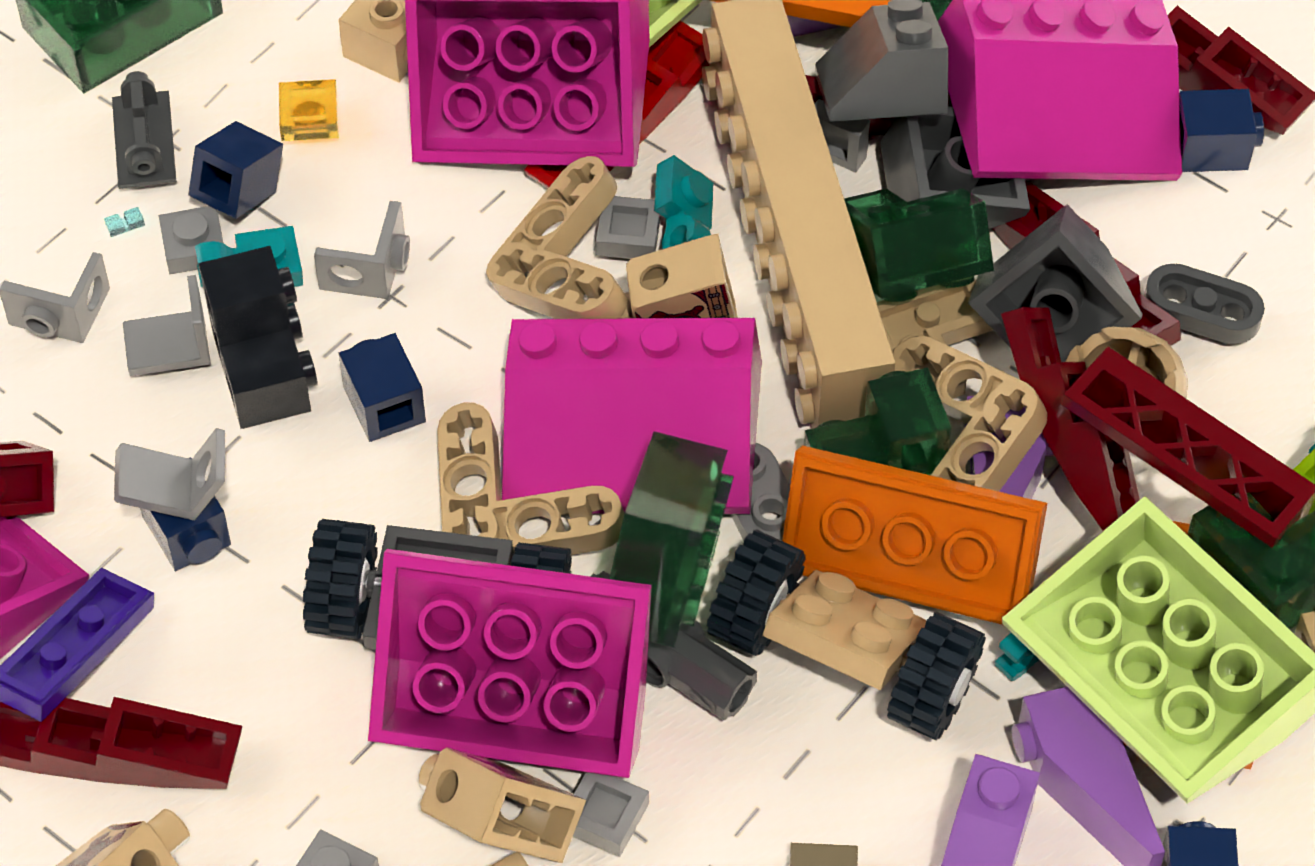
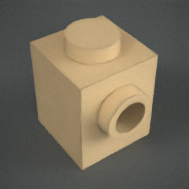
M354 0L338 19L343 57L400 83L408 73L405 0Z

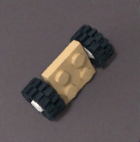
M757 529L753 530L752 534L749 533L745 537L743 545L740 544L736 549L733 562L729 561L724 570L726 575L723 582H719L715 592L718 595L711 602L709 609L711 615L707 619L706 625L709 627L707 633L754 656L763 653L765 646L768 647L773 640L878 690H881L898 672L897 677H899V680L893 687L890 695L892 699L888 704L887 711L889 712L887 718L937 741V739H940L944 730H947L950 726L953 714L956 715L960 702L963 696H966L970 687L969 682L975 676L978 668L976 664L984 650L982 647L986 640L985 633L937 611L926 620L915 615L908 605L894 599H880L856 588L852 580L838 573H823L816 569L807 579L799 584L797 581L803 575L804 566L802 565L806 560L804 551Z

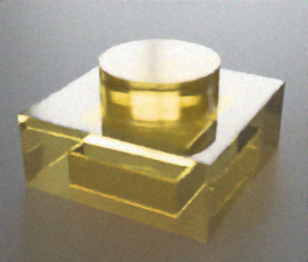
M336 79L279 82V129L281 141L339 138Z

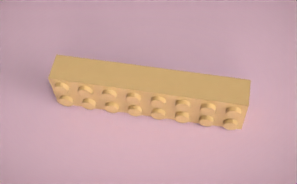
M730 0L712 3L711 28L703 29L702 33L707 62L710 63V66L702 67L704 92L708 101H717L719 109L715 110L714 119L719 143H729L731 154L727 155L728 173L733 189L742 187L744 198L740 199V212L746 234L755 232L758 244L753 246V255L759 280L768 279L772 291L767 292L770 321L773 327L782 326L786 338L781 339V355L786 374H796L800 388H795V404L800 423L811 424L817 446L887 434L896 363L782 0Z

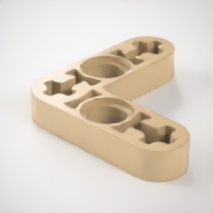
M587 156L570 163L492 256L487 264L486 274L503 299L555 319H619L623 315L627 306V298L612 274L606 270L566 257L616 194L617 183L601 159L595 156ZM563 221L553 232L542 236L550 226ZM528 271L529 275L526 278L524 273ZM567 278L565 283L558 289L545 294L546 290L555 282ZM585 294L589 298L586 302L583 300Z
M923 335L914 336L901 342L895 348L893 357L896 363L894 378L903 391L910 397L967 424L931 476L1000 491L1047 423L1046 408L1036 391L1026 382L931 337ZM930 362L939 374V377L936 381L931 373L923 369L916 368L913 372H911V369L916 364L925 366ZM972 378L982 380V386L973 398L966 401L953 400L955 389L961 382ZM1025 407L1026 411L1021 417L1012 414L1006 419L1005 415L1010 409L1020 411ZM1004 435L1007 440L1001 443L999 439ZM981 451L994 452V461L986 471L976 475L965 473V466L974 454Z
M463 402L452 406L444 412L439 420L438 452L442 532L470 535V523L466 516H474L482 532L478 536L513 540L514 554L518 542L569 548L572 555L602 550L613 546L621 540L626 531L627 519L619 496L612 489L604 486H586L502 500L499 440L490 413L482 405L474 402ZM476 427L471 433L474 453H466L460 438L464 437L465 428ZM479 474L487 478L484 487L476 494L462 496L455 492L456 485L465 476ZM603 510L605 514L601 516V524L589 525V521L592 520V512ZM569 514L570 519L567 520L571 530L565 531L561 515ZM545 517L551 521L550 528L541 537L526 539L519 535L520 527L530 518Z

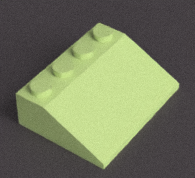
M1146 496L1140 499L1002 617V624L1187 804L1282 743L1315 714V653Z

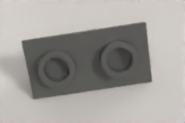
M141 71L131 72L120 86L121 96L112 97L118 188L123 189L177 182L169 90L156 92L154 82L149 79L146 73Z

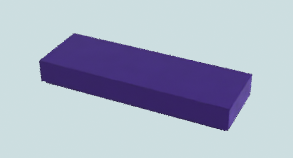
M101 567L0 665V702L42 722L154 609V592Z

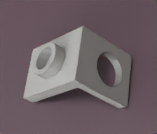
M389 201L374 255L316 248L314 260L320 290L389 299L396 270L404 271L406 269L410 252V236L405 235L402 202ZM336 265L352 267L362 275V278L357 280L341 278L332 272L331 267Z
M92 252L70 297L3 281L0 287V297L8 324L26 329L39 337L49 338L55 336L84 343L110 290L103 255ZM94 280L93 293L87 305L88 293Z
M196 275L187 276L191 311L128 320L122 323L127 368L130 376L211 364L205 317Z
M215 428L192 459L126 443H120L115 450L114 501L116 503L195 521L225 482V430ZM211 459L210 472L205 482L206 470Z

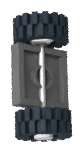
M322 518L317 523V530H314L312 536L313 547L309 548V566L305 570L304 580H307L306 588L303 591V602H305L303 609L304 628L307 633L360 639L363 633L364 647L376 650L383 557L386 549L568 574L572 573L570 571L572 564L571 549L518 542L514 554L513 540L387 525L377 568L375 567V561L378 557V547H375L377 543L375 525Z

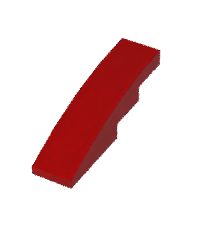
M681 20L649 47L639 144L655 130L702 78V67L710 66L705 56L703 35ZM527 165L524 171L526 175L548 189L568 165ZM606 166V167L608 168L609 171H611V170H612L613 168H615L616 166Z

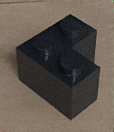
M271 246L198 263L213 338L240 430L311 412L308 387L318 385L309 349L298 352L295 343L296 339L303 338V333L294 304L297 302V295L289 267L277 268Z

